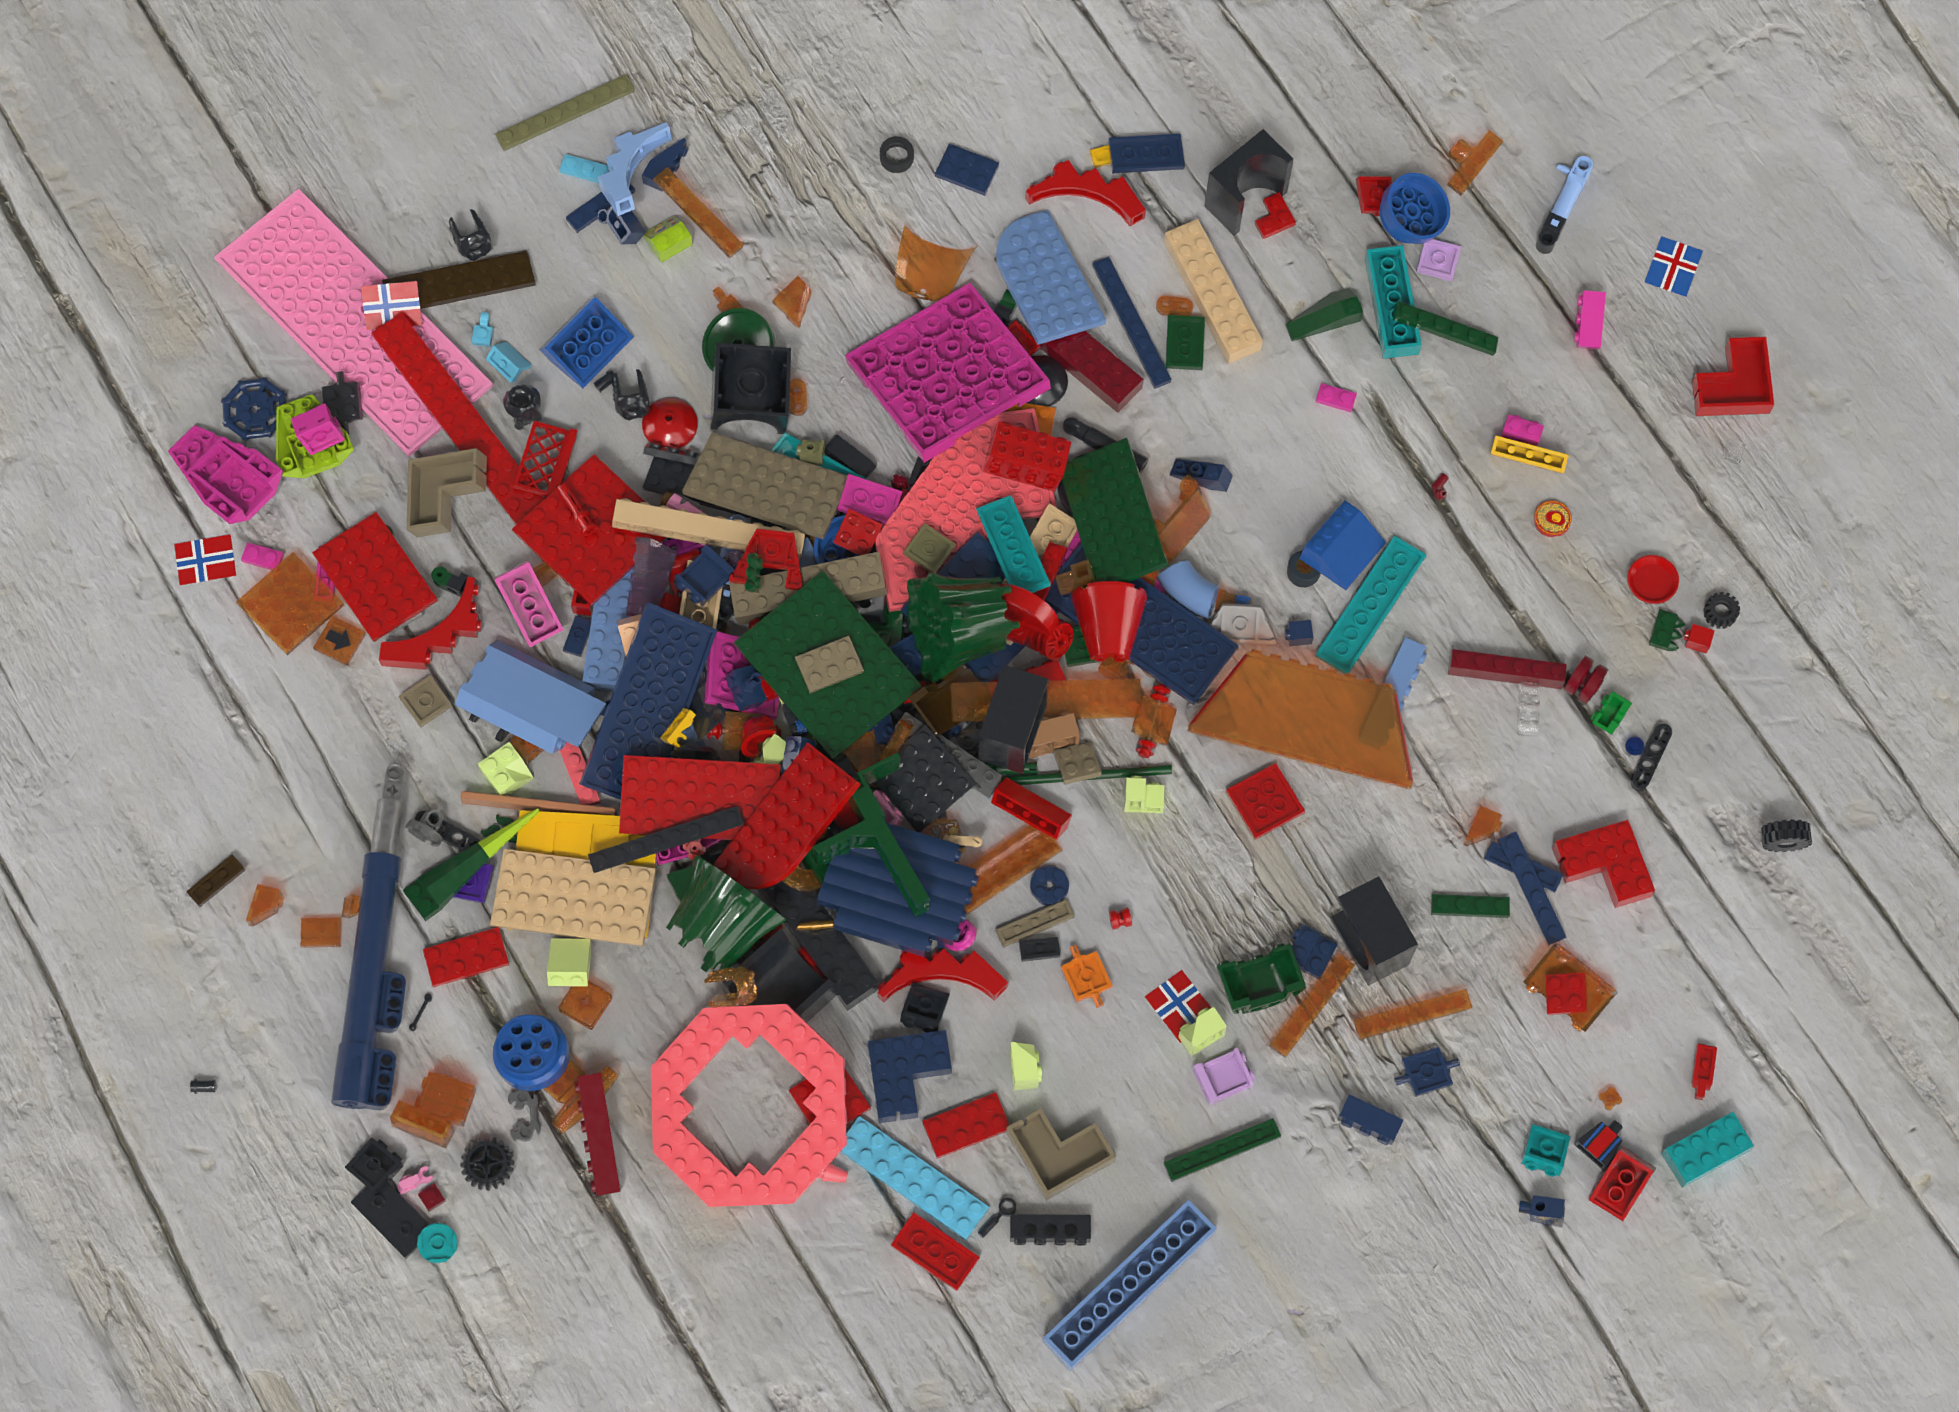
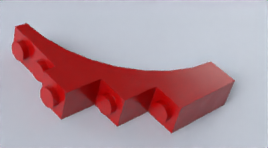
M1069 160L1057 163L1053 168L1052 176L1046 177L1037 185H1031L1025 194V199L1029 205L1053 196L1072 195L1086 197L1111 208L1124 219L1129 227L1145 219L1146 209L1123 176L1118 179H1112L1107 185L1096 168L1091 171L1087 170L1079 176Z
M467 577L465 589L458 604L438 626L412 639L381 642L379 654L381 666L427 670V666L431 664L432 660L431 652L452 654L453 648L457 646V636L477 638L478 632L482 631V620L479 619L476 613L477 602H475V597L479 595L480 585L477 584L475 577Z
M944 948L940 952L936 951L931 956V961L925 957L903 951L899 956L901 958L899 963L902 968H897L892 973V978L888 982L884 981L878 987L877 994L878 998L884 1003L893 994L910 986L912 983L916 984L930 980H950L970 985L995 1001L1008 988V981L976 951H973L971 954L967 953L961 959V964Z

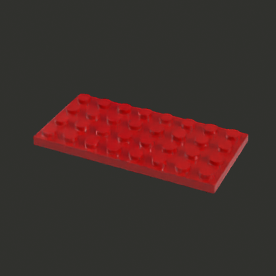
M624 755L619 834L650 835L738 806L743 823L745 824L779 780L780 765ZM743 825L705 837L704 839L733 840Z

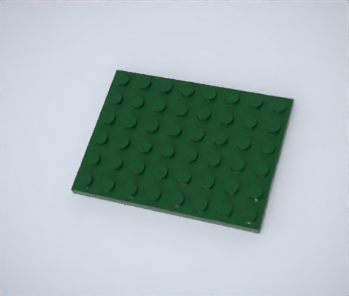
M823 571L733 642L736 648L832 760L837 758L863 737L872 727L879 724L922 688V685ZM849 636L864 672L810 694L795 657Z

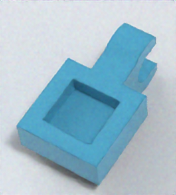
M481 312L480 326L474 325L472 345L491 347L493 327H489V313Z

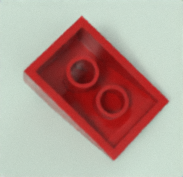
M1621 1147L1589 1198V1201L1619 1220L1624 1221L1656 1170V1167L1626 1148Z

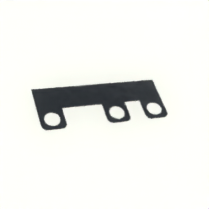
M705 666L703 669L705 678L701 683H698L689 710L696 714L692 725L699 742L725 717V711L721 703H718L707 714L697 691L706 682L707 670ZM716 709H720V718L716 721L713 720V712Z

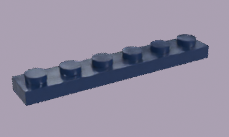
M1517 831L1498 839L1548 946L1567 938Z

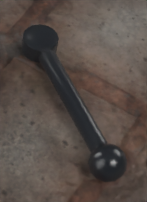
M430 994L424 996L425 1001L414 1022L409 1025L410 1031L416 1030V1024L428 1002L432 1001Z

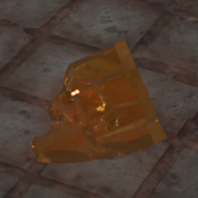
M797 276L772 300V303L786 315V318L792 324L800 328L812 292L806 283Z
M903 719L899 721L881 754V760L898 753L900 747L907 741L914 728L912 724Z

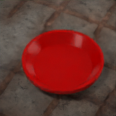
M1646 555L1640 557L1631 565L1627 575V583L1632 594L1639 600L1649 604H1661L1670 600L1675 595L1679 587V574L1675 566L1666 558L1657 555Z

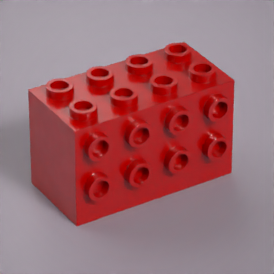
M998 422L990 439L983 472L1055 492L1064 475L1071 442L1063 437L1049 436L1045 432L1031 431L1027 427H1016L1009 422Z

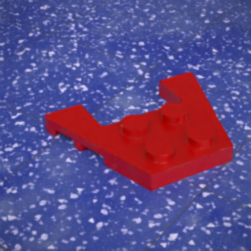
M756 529L745 549L744 555L738 561L734 573L729 577L730 583L745 584L748 579L746 569L749 566L747 555L749 553L761 554V558L764 560L763 567L788 570L785 588L798 591L803 587L795 534L792 532Z

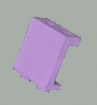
M1237 1047L1232 1052L1204 1064L1200 1062L1193 1066L1194 1075L1209 1105L1253 1086L1254 1074L1251 1069H1247L1245 1055L1242 1051L1239 1052Z

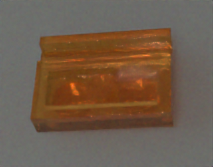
M301 918V948L341 947L342 919Z

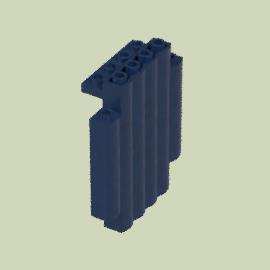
M886 822L930 898L929 911L916 918L913 916L875 849L851 848L850 852L843 856L838 855L834 857L829 863L817 898V905L838 911L834 921V930L922 957L925 956L926 951H930L933 940L937 941V947L945 949L946 944L953 946L954 940L958 941L961 929H958L960 922L964 923L967 911H964L966 904L970 905L973 894L970 891L972 886L976 887L979 878L976 875V869L955 863L960 861L962 851L959 850V844Z

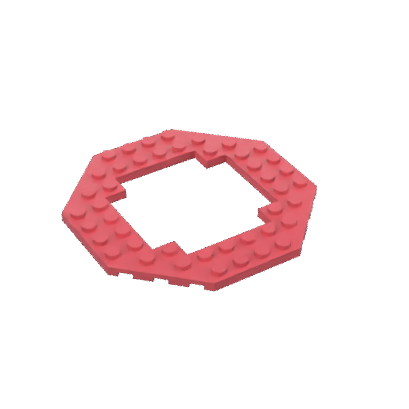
M788 1004L703 1008L651 1066L653 1153L709 1207L794 1204L847 1145L845 1058ZM761 1035L816 1087L803 1104L817 1117L765 1175L749 1162L736 1176L682 1123L695 1107L681 1094L732 1037H735L748 1049Z

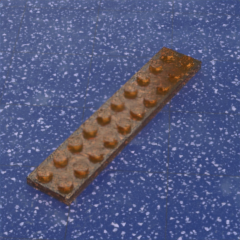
M1140 679L1049 681L1047 706L1043 718H1056L1062 713H1074L1075 719L1141 718ZM998 682L951 683L952 722H984Z

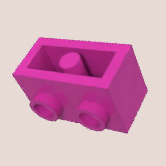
M1508 414L1501 437L1538 446L1544 425L1537 421L1522 419L1518 415Z

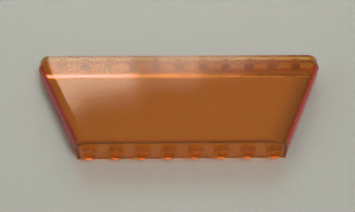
M1251 649V652L1247 651L1187 727L1186 732L1393 786L1412 789L1413 777L1398 696L1392 684L1382 683V685L1375 684L1373 679L1363 678V680L1355 679L1356 675L1350 673L1340 675L1334 669L1326 668L1325 671L1318 669L1319 666L1308 663L1305 666L1301 665L1299 660L1289 658L1286 661L1282 660L1279 655L1270 654V656L1262 654L1263 651Z

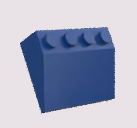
M593 297L539 350L552 364L583 389L632 340L633 336L597 297Z
M1344 500L1305 545L1299 559L1344 590H1347L1384 547L1386 542L1363 513Z

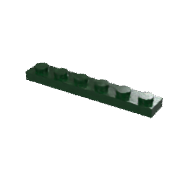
M1400 301L1395 304L1392 319L1394 321L1492 356L1496 353L1497 336Z
M1274 1118L1166 1161L1163 1165L1170 1181L1174 1182L1281 1138V1134Z

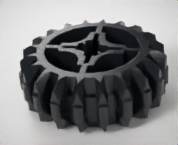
M485 1137V1142L482 1143L481 1139L478 1138L476 1146L473 1142L470 1143L471 1150L468 1148L464 1149L468 1155L461 1156V1159L466 1161L460 1163V1167L465 1168L461 1173L462 1175H467L465 1178L466 1182L472 1181V1187L478 1184V1189L482 1190L485 1185L486 1190L490 1191V1185H493L495 1189H498L497 1183L500 1182L501 1185H505L503 1178L508 1180L511 1178L507 1172H514V1169L510 1167L515 1164V1161L511 1159L514 1155L512 1152H508L510 1148L508 1145L504 1146L502 1140L497 1143V1139L493 1137L490 1142L489 1138ZM490 1149L498 1151L503 1156V1160L491 1157ZM483 1151L482 1157L473 1161L474 1157ZM488 1156L491 1163L488 1165L486 1169L484 1164H486ZM502 1166L500 1172L492 1177V1172ZM472 1168L483 1170L485 1178L476 1176L472 1172Z

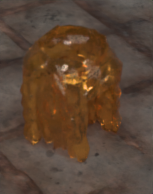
M741 966L711 971L704 980V983L733 980L737 986V993L715 995L708 1002V1006L713 1008L747 1005L756 1000L757 986L754 982V971Z

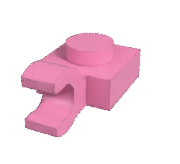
M428 1166L422 1167L418 1174L413 1176L409 1174L400 1179L397 1187L400 1195L418 1188L423 1183L432 1181V1175L429 1177L423 1176V1173L428 1171Z

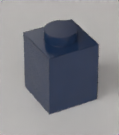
M1311 620L1288 622L1287 629H1284L1285 640L1289 641V647L1312 644L1314 636Z

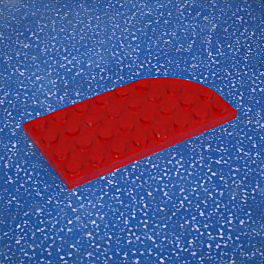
M807 742L713 866L746 889H762L779 883L796 869L860 786V783Z

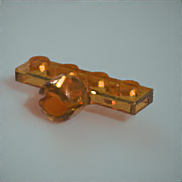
M1490 130L1476 147L1471 146L1463 139L1458 140L1449 151V157L1456 161L1460 167L1447 186L1461 196L1504 141Z

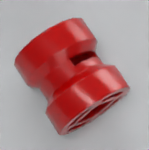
M1128 907L1122 908L1120 911H1109L1112 930L1119 929L1120 926H1132Z

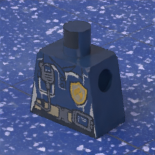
M1533 1196L1532 1202L1520 1200L1519 1212L1530 1214V1221L1560 1228L1563 1227L1566 1209L1565 1199Z

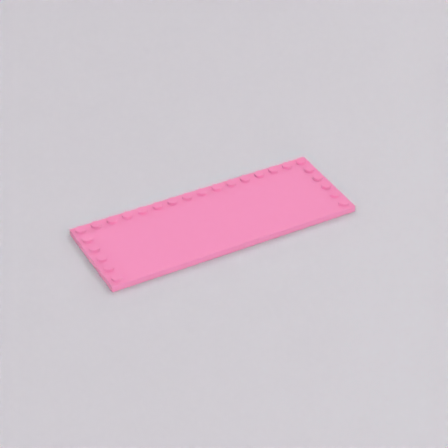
M297 189L214 257L221 267L335 383H337L336 372L344 371V382L360 383L362 410L408 457L442 430L429 410L372 337L371 332L374 330H366L361 286L380 285L382 280L388 278L300 189ZM421 312L422 325L412 327L470 403L473 404L493 387V383Z

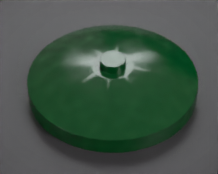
M733 308L720 313L710 322L703 336L702 353L707 366L713 372L716 343L775 347V337L770 324L761 315L749 309Z

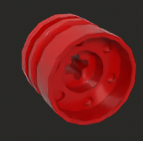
M1059 619L1051 637L1031 629L1025 645L1049 659H1059L1070 648L1074 635L1073 628L1067 622Z

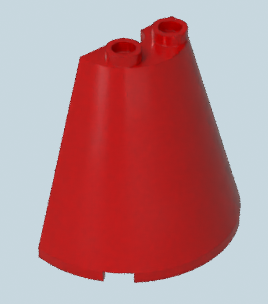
M1118 581L1094 582L1087 584V588H1076L1071 593V601L1090 659L1098 662L1106 661V658H1114L1116 662L1129 660L1147 601L1146 591L1141 587L1138 589L1134 588V584Z

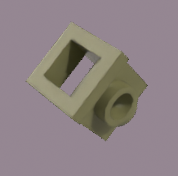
M802 439V444L797 445V456H800V460L813 465H823L825 440L813 441Z

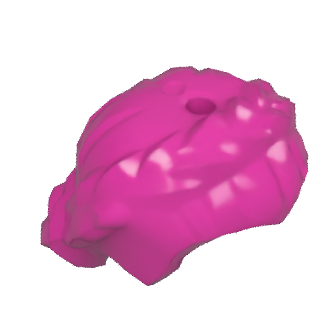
M967 919L964 923L960 922L958 929H961L958 941L954 940L953 946L946 944V949L953 951L968 949L976 939L977 929L974 924Z

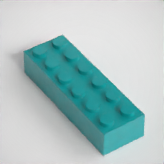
M1400 245L1367 249L1365 265L1382 358L1419 355L1422 347L1419 329L1392 320L1395 304L1398 301L1414 306L1404 247Z

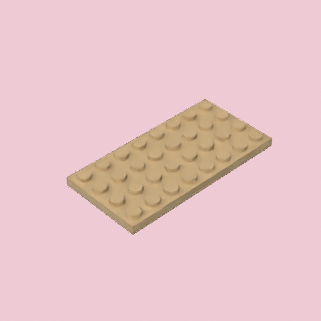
M504 849L490 926L644 947L657 869L622 864L594 873L590 860Z

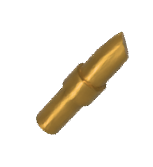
M833 920L799 923L796 929L819 930L834 928Z

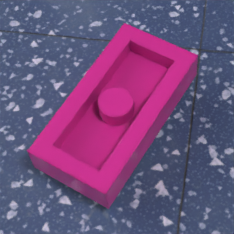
M1321 383L1316 403L1352 412L1357 393Z
M247 543L241 561L278 572L284 553Z

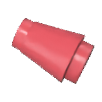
M830 1163L818 1178H821V1181L845 1183L848 1171Z

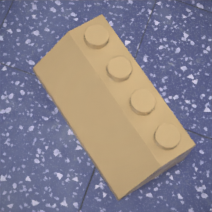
M688 560L687 567L693 562L692 560ZM722 588L703 607L699 603L695 604L692 602L689 594L684 590L679 615L716 629Z

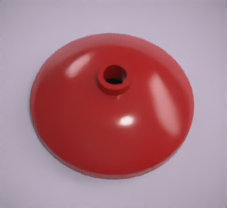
M663 398L650 405V413L642 418V430L649 443L651 441L659 442L661 446L665 447L669 445L678 446L679 449L685 447L693 440L698 429V419L694 409L687 402L678 398ZM671 417L672 420L667 421L666 418Z

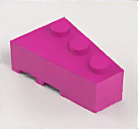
M1584 290L1578 295V313L1575 320L1577 332L1574 333L1576 348L1596 350L1601 348L1606 292Z

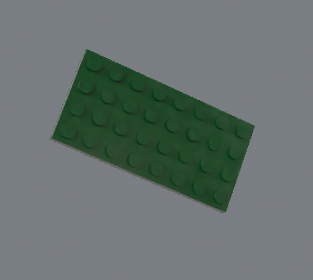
M1126 437L1067 462L1062 481L1093 582L1118 581L1128 583L1169 566L1128 438Z

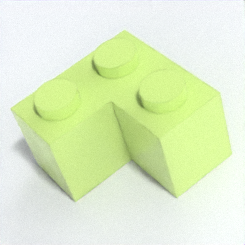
M1131 776L1126 779L1124 812L1163 813L1164 785L1156 782L1146 785V778L1141 776Z

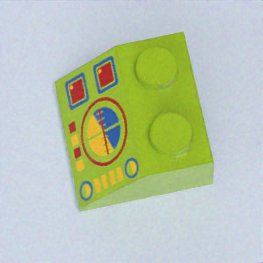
M674 216L647 230L643 235L661 263L693 245L691 234L682 221Z

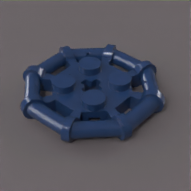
M267 377L237 381L238 383L225 398L221 399L224 419L222 422L223 426L228 427L240 436L243 441L273 437L272 434L276 431V420L269 427L267 424L270 419L276 418L274 404L279 402V406L286 404V391L275 386ZM259 387V390L247 392L246 388ZM266 388L275 395L273 397H269L268 394L265 392ZM242 391L243 394L239 396L238 401H233L238 393ZM254 406L260 407L257 413H253L251 408ZM230 407L236 408V416L231 417ZM240 422L245 424V429H241L239 426L236 425V423ZM263 427L264 429L258 431H251V429Z

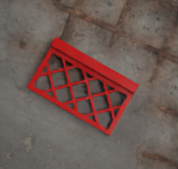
M534 420L513 488L544 497L551 494L563 483L578 430L573 428L566 430ZM536 427L544 429L546 434L538 438L535 433ZM556 433L565 435L564 439L557 443L552 437ZM549 437L553 445L544 448L540 441ZM538 443L541 450L533 454L530 446ZM556 448L559 455L551 459L547 452ZM544 453L548 461L539 465L535 457ZM532 459L536 467L527 470L524 464ZM550 464L554 471L546 475L542 468ZM539 470L543 477L534 481L530 473ZM527 475L531 483L527 485L520 484L519 479ZM546 481L549 486L548 490H540L537 484Z

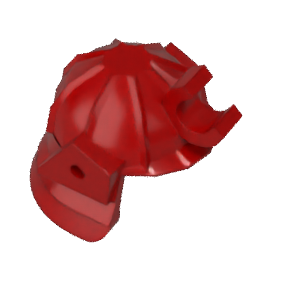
M764 715L763 717H751V719L744 722L741 731V739H743L741 751L746 757L756 758L759 754L757 743L764 742L768 737L771 738L776 733V726L773 724L772 719Z

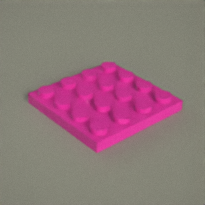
M717 631L707 658L704 703L712 705L721 703L724 708L739 711L738 706L734 702L731 689L727 685L726 676L735 669L750 666L751 664L733 644L739 638L738 636ZM779 698L764 702L759 707L741 712L762 717L765 715L775 720L778 717Z

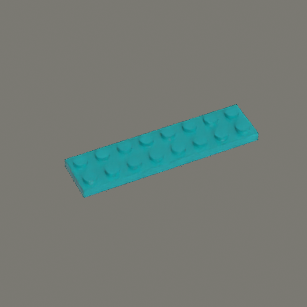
M1394 535L1315 654V657L1348 676L1427 555Z

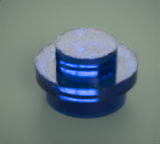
M1631 737L1625 743L1627 753L1632 756H1638L1644 751V742L1638 737Z

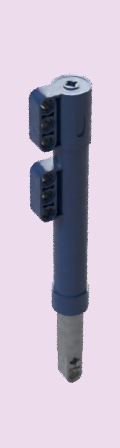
M396 763L387 767L384 776L382 798L377 800L370 853L364 855L362 869L363 884L349 988L331 1098L333 1105L348 1109L384 1110L388 1107L392 1095L396 1056L390 1050L376 1049L375 1042L377 1032L394 1033L398 1030L402 1018L406 979L402 974L385 972L396 883L399 882L401 858L397 856L404 805L400 801L404 770L401 765ZM395 771L399 774V777L393 778L389 772ZM391 786H394V796H391L389 792ZM397 980L401 983V987L394 988L391 982ZM389 1000H396L399 1006H390ZM394 1019L396 1021V1025L389 1026L386 1023V1020ZM388 1057L391 1060V1064H383L381 1058ZM385 1076L388 1078L389 1083L381 1084L378 1078ZM384 1096L386 1103H378L376 1097Z

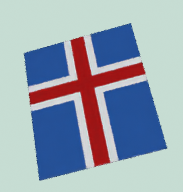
M1661 236L1645 283L1687 297L1703 250Z

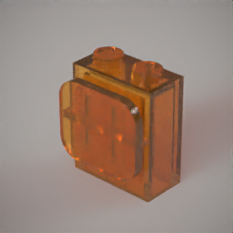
M429 1072L428 1076L424 1077L421 1088L423 1090L421 1096L418 1095L415 1101L418 1114L464 1127L476 1093L475 1086L459 1081L454 1077Z

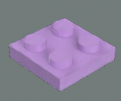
M1434 239L1424 243L1416 273L1452 282L1461 246Z

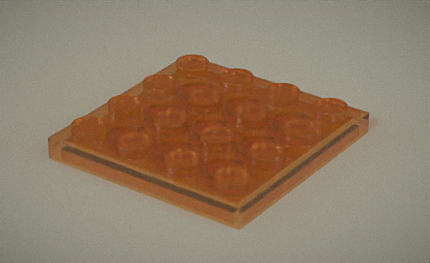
M294 552L236 601L237 605L287 656L344 606V603Z

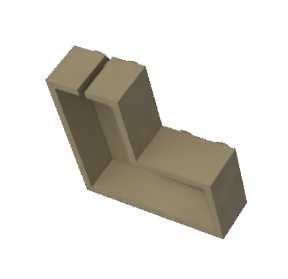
M475 448L408 460L407 530L417 538L451 532L452 497L486 491V475L484 472H486L487 456Z
M1041 1108L1025 1117V1126L1024 1121L1020 1119L1006 1127V1134L1046 1201L1111 1165L1116 1159L1115 1154L1096 1123L1062 1142Z

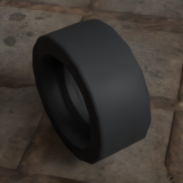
M898 136L886 139L880 147L881 165L892 173H901L908 170L914 162L912 144L907 139ZM901 147L907 151V158L902 162L894 163L887 159L886 152L890 148Z

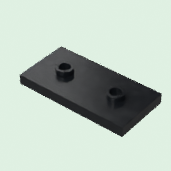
M388 1182L376 1194L365 1187L351 1201V1204L405 1259L418 1248L417 1240L419 1234L425 1227L430 1225Z

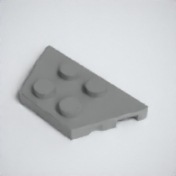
M1222 603L1210 623L1211 627L1234 643L1276 645V639L1261 605Z

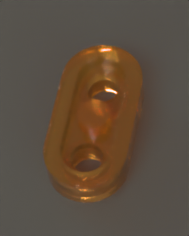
M1162 296L1157 300L1156 310L1164 316H1190L1193 311V303L1188 298ZM1166 302V303H1168L1169 305H1168V306H1164L1163 303ZM1185 304L1187 307L1182 308L1181 305Z
M800 379L790 381L789 411L795 416H801L807 411L806 385ZM794 389H800V391L794 392Z

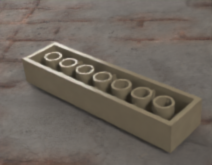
M879 552L800 568L803 586L823 571L849 602L888 595L883 562ZM788 570L760 576L762 577V588L759 589V593L746 591L745 584L729 582L734 615L739 625L750 623L754 619L762 620L797 592L796 590L785 588Z

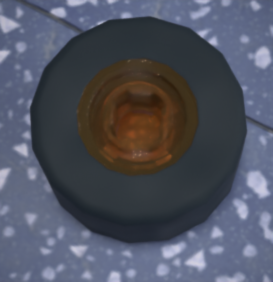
M1299 551L1291 556L1287 566V575L1294 585L1306 588L1314 585L1320 578L1321 573L1299 559L1302 551Z

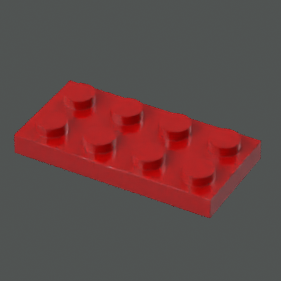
M499 927L423 949L433 988L509 965Z
M996 1092L922 1121L937 1159L1005 1133L1006 1127L1010 1126Z
M914 1212L891 1244L892 1248L955 1291L959 1290L980 1259L975 1253Z

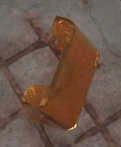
M1188 474L1181 481L1179 487L1181 492L1179 499L1182 500V504L1165 523L1154 519L1168 564L1176 559L1207 523L1211 515V510L1198 483Z
M1556 943L1548 950L1523 983L1526 984L1525 988L1532 994L1537 992L1546 997V975L1586 973L1588 1013L1567 1014L1571 1017L1573 1022L1571 1025L1576 1030L1586 1032L1616 997L1618 992L1567 949Z

